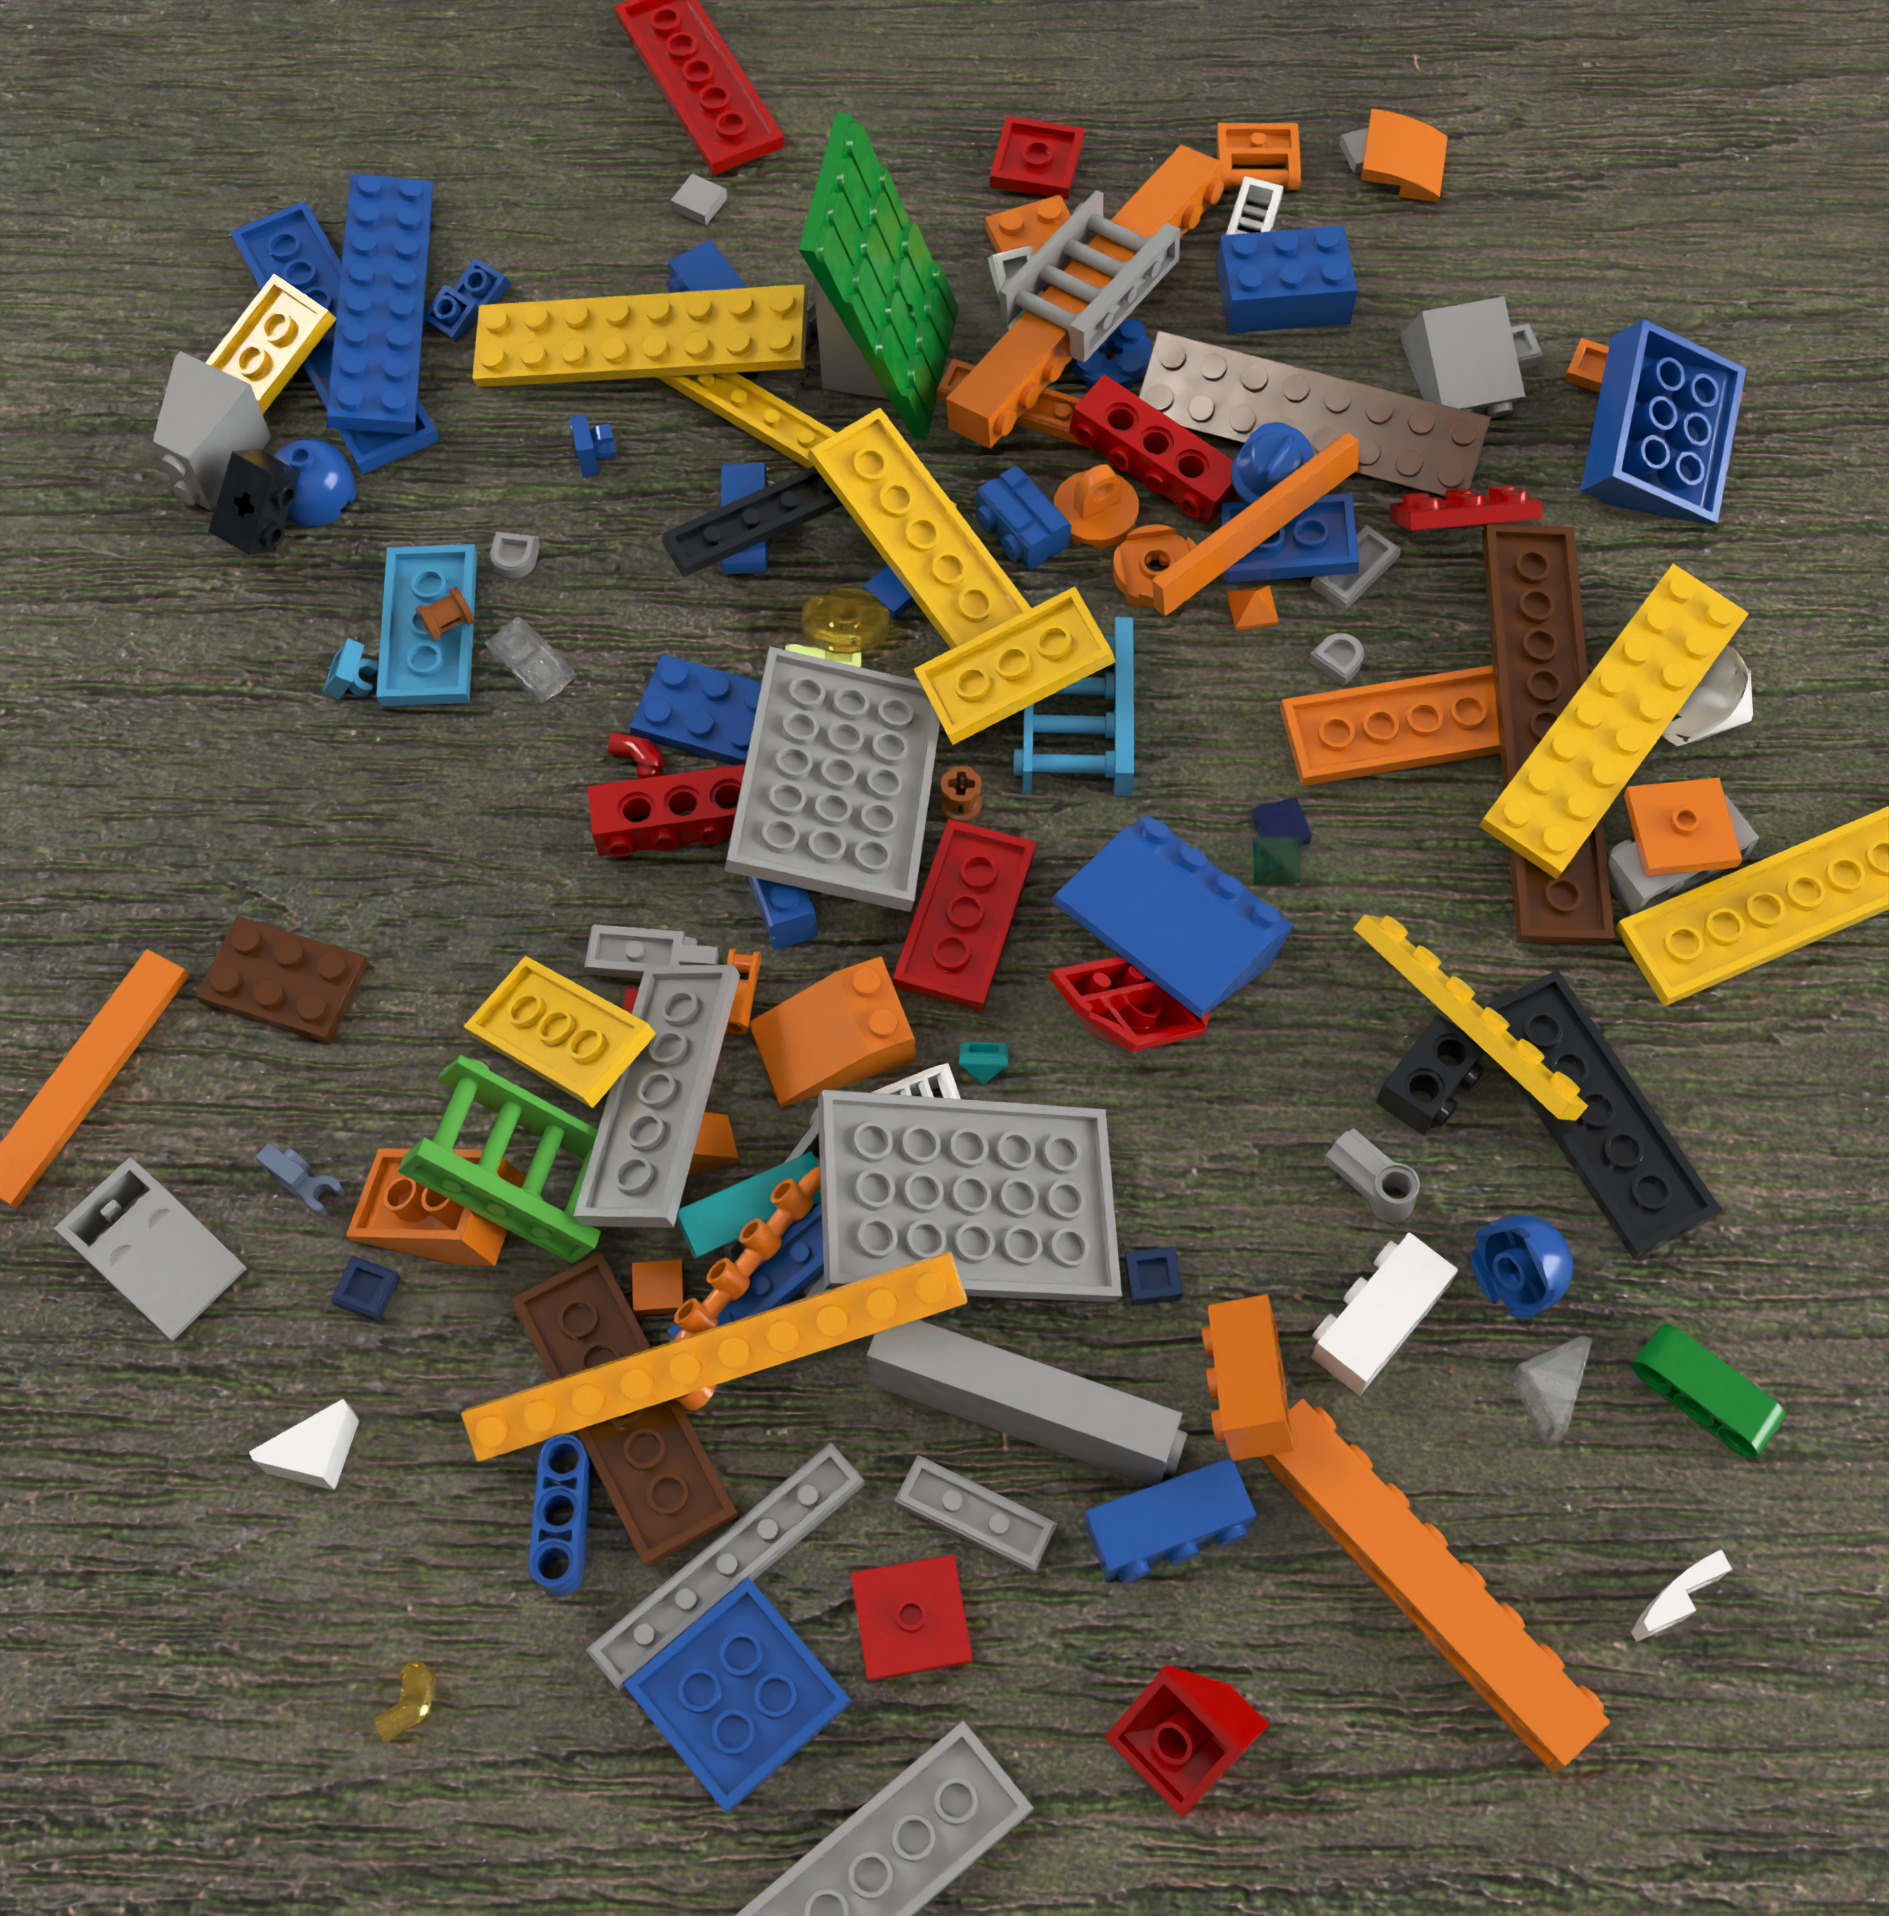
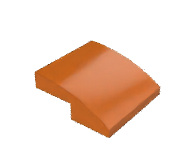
M1372 108L1361 180L1399 185L1398 197L1439 203L1448 136L1414 118Z

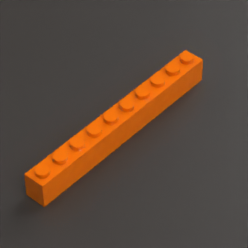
M1180 145L1110 221L1146 238L1150 235L1154 236L1167 222L1180 228L1181 238L1189 229H1193L1198 224L1201 215L1211 204L1215 205L1219 201L1224 190V182L1221 181L1222 162L1184 145ZM1099 234L1087 245L1122 263L1130 261L1137 254V252ZM1075 259L1064 270V272L1099 289L1102 286L1106 287L1113 279V277ZM1050 285L1040 296V298L1073 314L1082 313L1090 304L1053 285ZM1026 311L946 398L948 429L989 449L1002 436L1008 435L1015 421L1026 409H1030L1035 405L1040 393L1050 382H1055L1060 377L1063 368L1073 358L1070 356V336L1068 335V330Z

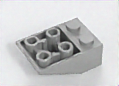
M131 1157L123 1162L54 1228L78 1254L171 1341H174L247 1269L178 1200Z

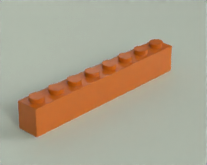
M1302 1398L1289 1410L1295 1451L1258 1458L1553 1774L1563 1769L1611 1722L1602 1713L1604 1711L1602 1702L1590 1689L1584 1685L1577 1687L1562 1671L1565 1667L1559 1656L1543 1643L1537 1645L1523 1630L1525 1623L1520 1615L1504 1602L1498 1604L1484 1589L1486 1582L1480 1573L1467 1562L1460 1564L1446 1549L1448 1543L1442 1533L1429 1522L1422 1524L1408 1509L1410 1503L1403 1492L1392 1483L1385 1485L1371 1470L1373 1464L1363 1450L1355 1444L1348 1446L1335 1432L1336 1425L1332 1418L1322 1408L1316 1405L1312 1408Z

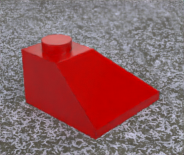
M1166 1665L1104 1737L1183 1818L1270 1724L1230 1684Z

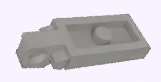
M594 924L591 927L584 969L587 975L642 979L645 966L720 965V956L717 947L697 946V939L686 937L684 931Z

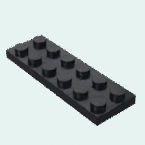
M1558 970L1481 1007L1483 1010L1489 1007L1500 1014L1510 1025L1506 1029L1509 1034L1518 1042L1524 1039L1534 1045L1545 1057L1541 1061L1544 1066L1553 1074L1556 1071L1563 1073L1580 1088L1577 1096L1588 1107L1576 1121L1558 1119L1514 1078L1633 1260L1718 1216L1722 1209Z

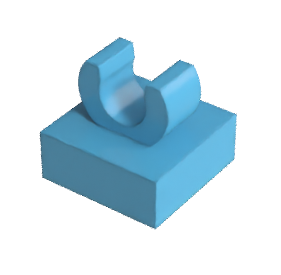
M350 638L346 639L334 655L322 693L338 700L347 689L357 696L366 697L373 685L362 681L358 673H364L367 676L373 677L378 671V664L371 659H360L364 644Z

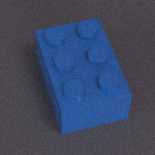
M1344 225L1220 235L1216 272L1228 334L1351 324L1357 286Z

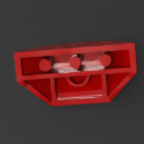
M1121 956L1051 970L1048 976L1066 1005L1092 1038L1130 1052L1202 1036L1207 1027L1211 1010L1199 1018Z

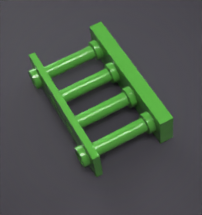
M459 1055L440 1073L437 1080L455 1091L434 1140L430 1141L424 1137L404 1155L397 1172L574 1264L595 1249L601 1231L592 1226H581L573 1216L598 1129L491 1072L484 1063ZM472 1101L498 1114L477 1165L458 1156L452 1149ZM516 1124L542 1137L521 1188L500 1178L497 1173ZM559 1147L584 1160L565 1211L543 1201V1198L540 1196Z

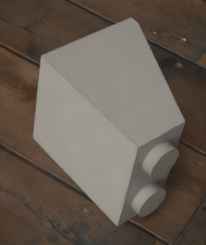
M1504 296L1422 311L1400 334L1401 343L1423 400L1477 414L1487 412V416L1493 418L1513 412V406L1525 397Z
M180 351L174 358L152 442L160 456V464L168 473L173 484L172 489L175 495L189 505L197 503L212 511L217 504L232 451L262 450L272 437L249 383Z

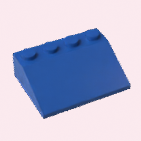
M1645 319L1611 336L1580 491L1615 507L1707 525L1718 523L1746 367Z
M1149 815L1124 828L1065 884L1051 901L1199 1018L1267 970L1294 925L1281 916L1275 907L1263 903L1246 890L1238 879L1225 874L1209 862L1201 851L1188 846L1171 833L1164 823L1153 819Z

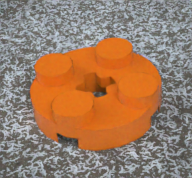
M1153 524L1138 527L1127 534L1126 541L1120 547L1118 545L1114 552V581L1119 590L1125 594V599L1130 605L1134 607H1154L1152 580L1162 571L1155 572L1148 569L1151 561L1158 560L1161 566L1169 567L1197 545L1188 536L1186 541L1182 536L1176 535L1175 528L1167 525Z

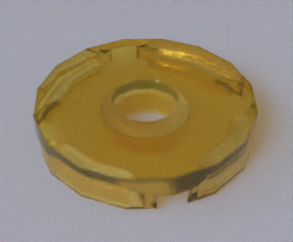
M836 588L830 590L829 596L820 598L819 593L811 597L803 606L801 617L802 632L807 641L817 648L831 653L854 654L865 652L880 645L888 636L890 611L887 606L884 608L880 605V598L870 592L857 588ZM841 619H850V621H842Z

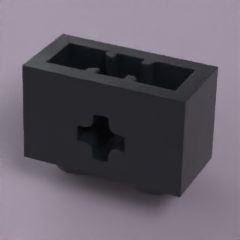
M261 449L232 451L208 532L248 555L276 551L284 536L283 527L290 505L296 497V485L300 472Z

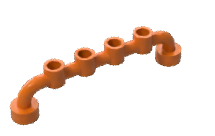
M820 1166L810 1170L802 1177L798 1184L792 1179H786L776 1186L770 1200L778 1209L767 1223L763 1222L760 1218H755L743 1227L739 1234V1241L746 1249L735 1263L728 1258H723L711 1267L706 1279L714 1289L702 1304L697 1299L691 1298L679 1307L674 1316V1321L682 1329L673 1341L715 1328L718 1324L717 1317L726 1305L745 1293L750 1284L749 1277L761 1261L770 1259L779 1250L782 1243L781 1236L793 1221L802 1219L810 1211L813 1205L812 1197L821 1188ZM716 1385L674 1399L688 1411H695L707 1403L713 1395Z

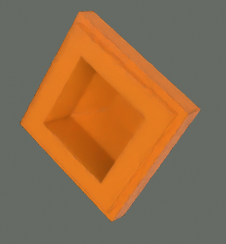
M1270 585L1226 592L1235 631L1276 626L1279 624Z

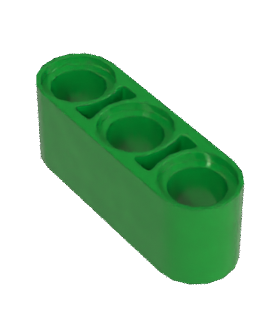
M1660 1325L1631 1362L1633 1372L1641 1381L1730 1449L1746 1458H1757L1786 1419L1784 1409L1772 1397L1685 1332L1672 1325Z

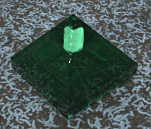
M1299 836L1252 838L1254 885L1300 883Z

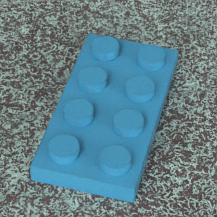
M474 544L387 547L376 693L380 706L470 703L474 623L469 626L462 623L441 634V639L433 642L422 625L415 607L421 604L427 606L449 595V589L457 587L467 602L474 618L477 552Z

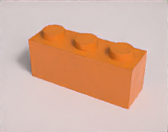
M1268 1294L1207 1305L1210 1326L1202 1327L1201 1330L1207 1358H1214L1215 1367L1207 1368L1206 1375L1211 1398L1218 1399L1220 1410L1211 1411L1216 1441H1226L1232 1461L1295 1451L1278 1328Z

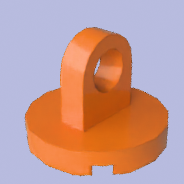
M1099 465L1090 470L1073 474L1061 483L1054 496V506L1071 523L1070 542L1079 546L1083 543L1092 545V549H1105L1118 545L1126 539L1127 534L1134 530L1138 520L1139 498L1133 486L1122 476L1117 475L1108 465Z

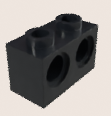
M1437 1014L1383 1083L1376 1103L1425 1136L1434 1123L1442 1127L1450 1118L1458 1105V1102L1453 1100L1461 1087L1469 1092L1481 1077L1485 1067L1479 1064L1484 1054V1050L1464 1031ZM1449 1055L1453 1057L1459 1065H1446L1439 1059L1438 1056ZM1416 1089L1423 1090L1430 1095L1432 1100L1420 1101L1411 1094V1091Z

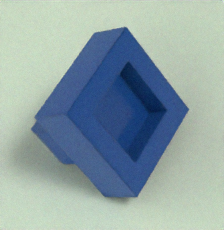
M586 414L570 417V425L582 476L599 474L596 457L608 459L617 455L611 426L603 424L594 427L590 431Z

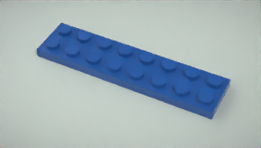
M350 174L327 407V428L415 434L433 181Z
M306 201L230 231L233 241L260 291L272 275L275 274L323 306L332 315L337 316L342 264ZM336 320L302 363V367L326 411L328 407ZM419 399L417 401L415 434L336 428L361 475L439 441L437 431Z

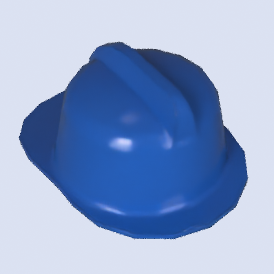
M1271 422L1261 425L1251 434L1236 455L1231 466V481L1236 492L1247 503H1254L1312 459L1313 449L1308 439L1298 429L1288 424Z

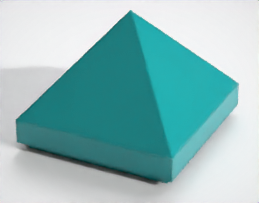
M963 1042L960 1044L959 1064L984 1085L1008 1065V1045L1006 1043Z

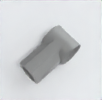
M1354 1128L1348 1132L1346 1131L1335 1141L1332 1148L1325 1155L1324 1162L1370 1201L1371 1210L1377 1218L1389 1223L1402 1222L1407 1219L1414 1209L1419 1193L1420 1181L1416 1172L1405 1164L1394 1163ZM1390 1187L1398 1188L1406 1197L1401 1199L1391 1198L1383 1190Z

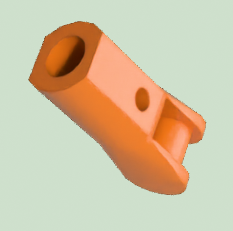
M730 948L727 965L734 964L738 973L749 974L748 980L739 979L725 1033L744 1035L748 1031L761 966V952L754 951L753 955L738 954L737 949Z

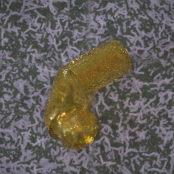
M413 1661L403 1667L399 1678L402 1680L399 1703L373 1718V1723L385 1743L423 1721L430 1713L437 1684L434 1672L427 1668L423 1662Z

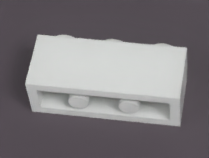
M1410 1232L1399 1245L1391 1240L1384 1247L1373 1263L1379 1268L1369 1281L1360 1277L1343 1298V1301L1348 1304L1346 1309L1338 1318L1330 1313L1312 1336L1318 1342L1311 1358L1359 1396L1449 1288L1458 1272L1456 1267Z

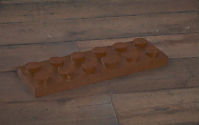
M602 1252L510 1298L551 1381L651 1348ZM676 1399L658 1403L576 1430L645 1568L739 1518L684 1409Z

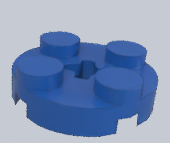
M1124 319L1085 363L1072 358L1069 361V367L1074 376L1076 377L1077 374L1080 379L1085 381V386L1090 389L1105 374L1129 390L1133 388V383L1142 376L1144 380L1152 354V344L1149 337L1145 334L1144 325L1140 321ZM1113 350L1119 354L1115 355L1114 360H1106V355L1102 352Z

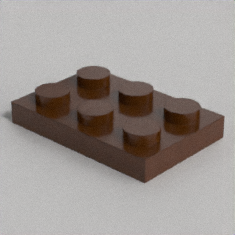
M236 916L196 994V998L202 1005L330 1045L369 963L365 955Z

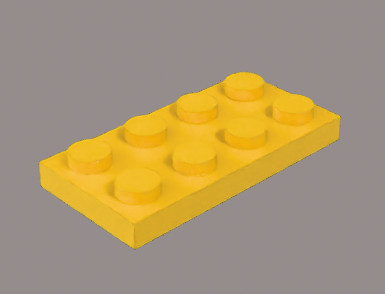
M1074 586L914 668V671L952 745L1103 669L1116 662L1111 648Z
M527 956L518 963L463 1026L473 1038L591 1108H594L656 1034L647 1022Z

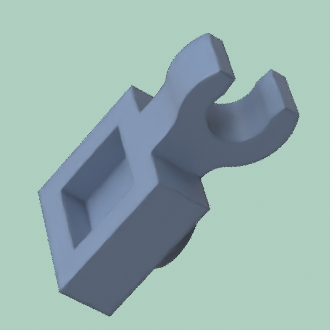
M268 1143L255 1157L269 1177L299 1200L305 1201L311 1211L317 1216L325 1217L328 1214L324 1206L318 1202L321 1193L332 1191L340 1198L345 1195L344 1189L334 1177L328 1175L308 1176L306 1172L311 1166L290 1148L282 1153Z

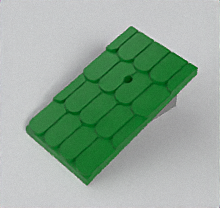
M836 112L798 248L813 273L822 389L890 399L912 437L928 439L931 426L930 421H932L937 401V388L942 380L947 359L946 355H948L955 326L953 322H956L959 307L940 263L933 262L918 225L910 222L887 166H880L862 123L855 122L853 115L850 113Z

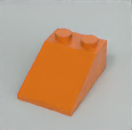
M882 956L836 971L749 1022L751 1032L780 1108L820 1095L822 1090H835L916 1062L915 1038Z
M379 1148L345 1237L354 1242L455 1265L495 1266L508 1230L397 1172L404 1155L411 1149ZM484 1149L453 1150L458 1156L477 1165ZM502 1157L497 1169L499 1177L521 1188L526 1176Z

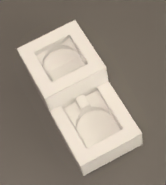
M1722 1550L1707 1556L1687 1569L1658 1594L1639 1617L1631 1631L1636 1642L1682 1622L1696 1611L1688 1594L1718 1581L1732 1570Z

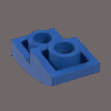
M475 257L453 289L444 284L425 311L424 321L450 338L457 340L478 323L479 305L496 304L512 283L506 276Z

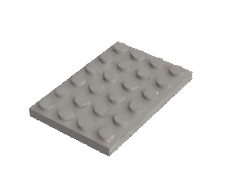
M769 646L724 871L911 912L915 900L940 720L920 681Z
M822 1090L818 1096L825 1289L831 1290L951 1250L966 1296L1113 1303L1122 1297L1106 1109Z

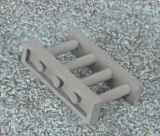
M1096 190L1084 203H1080L1075 208L1072 216L1012 278L1007 279L1002 284L998 295L1001 322L1009 325L1023 309L1068 330V335L1070 336V356L1085 363L1179 261L1180 228L1166 222L1154 236L1150 235L1146 238L1103 218V193ZM1097 233L1137 252V254L1130 261L1122 263L1085 244ZM1073 258L1113 277V279L1106 287L1102 286L1099 289L1061 269ZM1049 283L1090 304L1082 313L1073 314L1036 295Z

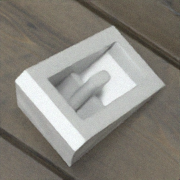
M342 1399L249 1451L253 1461L266 1474L335 1490L359 1420L347 1402Z

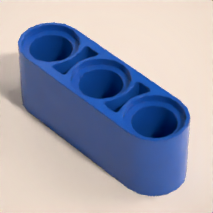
M765 462L722 464L721 507L767 487ZM768 539L721 560L723 574L767 573Z
M566 1434L556 1435L547 1440L540 1451L529 1553L530 1573L540 1588L548 1595L554 1597L570 1595L576 1591L583 1579L593 1475L592 1461L581 1441L574 1436ZM567 1454L579 1457L577 1466L569 1473L559 1474L554 1472L555 1463L560 1457ZM569 1505L574 1508L573 1516L566 1524L561 1526L549 1524L550 1514L557 1507ZM557 1557L569 1559L568 1570L563 1576L558 1579L544 1577V1570L549 1561Z

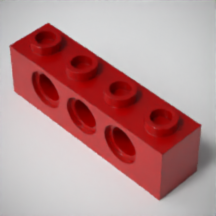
M1105 374L1074 407L1069 433L1074 435L1082 445L1092 447L1107 457L1116 468L1127 471L1144 482L1146 487L1152 492L1161 494L1178 505L1189 517L1197 518L1206 525H1209L1221 511V503H1227L1236 493L1231 481V466L1234 460Z
M745 764L587 786L592 835L598 856L624 857L634 851L648 849L666 851L674 849L678 845L697 842L715 844L725 838H731L736 808L724 809L722 807L729 803H738ZM682 810H693V812L689 815H676L678 812ZM638 816L648 817L641 822H631L633 818Z

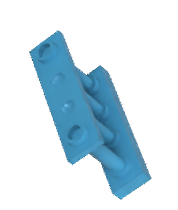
M1115 617L1114 635H1105V640L1116 660L1113 663V673H1105V677H1085L1054 693L1063 695H1105V700H1113V711H1106L1105 716L1033 715V704L1024 708L1023 749H1014V776H1023L1022 794H1031L1032 772L1105 773V778H1113V796H1132L1134 779L1133 617ZM1033 733L1105 734V739H1113V751H1105V755L1033 754Z

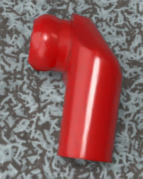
M616 732L611 734L608 743L609 754L634 759L638 762L636 775L639 779L661 776L660 770L661 767L665 766V759L654 743L641 737Z

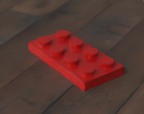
M952 819L947 820L892 978L895 988L984 1011L1034 860L1037 842Z

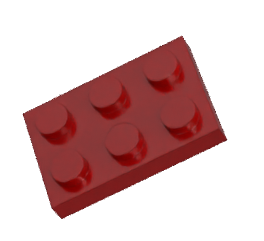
M1513 485L1489 487V494L1485 495L1472 494L1471 489L1446 491V498H1429V493H1410L1403 495V502L1390 503V520L1410 531L1542 519V501L1528 496L1527 490H1515Z

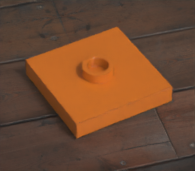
M1719 777L1627 787L1624 798L1645 877L1735 868L1739 866L1742 856Z

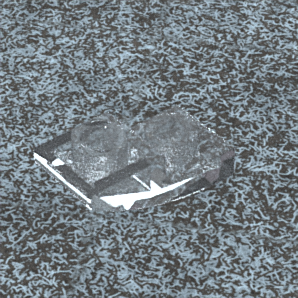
M519 616L484 643L491 655L511 671L520 685L542 704L561 692L564 686L577 677L574 670Z

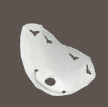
M1728 645L1724 647L1677 714L1681 718L1671 721L1662 733V736L1676 746L1684 745L1716 735L1752 720L1751 670L1747 669L1742 657L1734 648ZM1677 735L1690 738L1688 739V742H1684L1683 738L1678 737Z

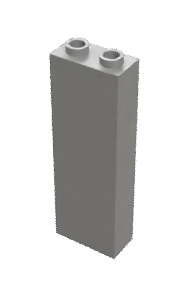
M918 1319L875 1333L866 1355L869 1380L872 1386L1150 1486L1161 1483L1164 1473L1171 1476L1175 1475L1188 1434L1178 1430L1183 1414L1181 1412Z

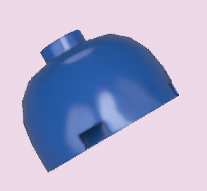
M314 438L298 439L284 445L273 456L300 472L296 485V497L290 505L287 518L292 519L295 525L312 527L335 521L342 515L341 509L346 506L348 501H350V504L354 501L356 481L348 461L333 445Z
M1512 1214L1502 1217L1477 1231L1474 1239L1479 1238L1478 1248L1471 1251V1264L1475 1278L1485 1295L1493 1303L1498 1302L1500 1297L1506 1306L1512 1308L1507 1314L1515 1318L1530 1319L1555 1305L1564 1296L1573 1278L1574 1262L1567 1242L1550 1222L1535 1215Z

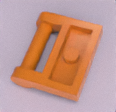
M1218 123L1216 134L1217 159L1222 162L1221 181L1224 182V190H1231V186H1241L1244 176L1286 186V190L1300 189L1301 163L1298 123ZM1232 165H1286V169H1232Z

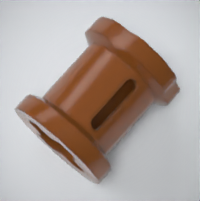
M457 587L449 589V595L427 606L421 604L415 607L422 625L433 642L441 639V634L462 623L468 626L474 623L471 610Z
M963 765L954 766L942 776L941 791L943 796L941 808L942 813L947 819L969 823L975 820L981 812L982 801L980 793L982 781L980 775L971 767ZM961 777L964 778V785H960ZM959 805H963V812H959Z

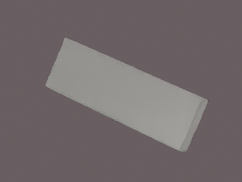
M917 1455L894 1500L896 1506L1033 1574L1036 1573L1058 1523Z

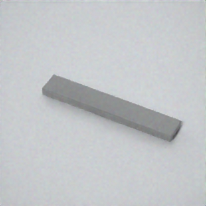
M829 1443L588 1647L586 1651L620 1694H622L626 1690L623 1684L745 1579L749 1577L754 1581L865 1485L864 1480L836 1447Z

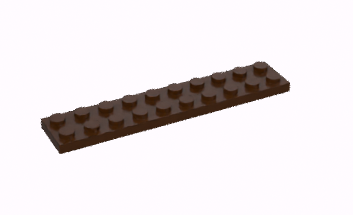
M1486 524L1482 531L1503 791L1589 677L1574 527ZM1603 817L1557 880L1508 847L1516 943L1609 946L1612 943L1615 935Z

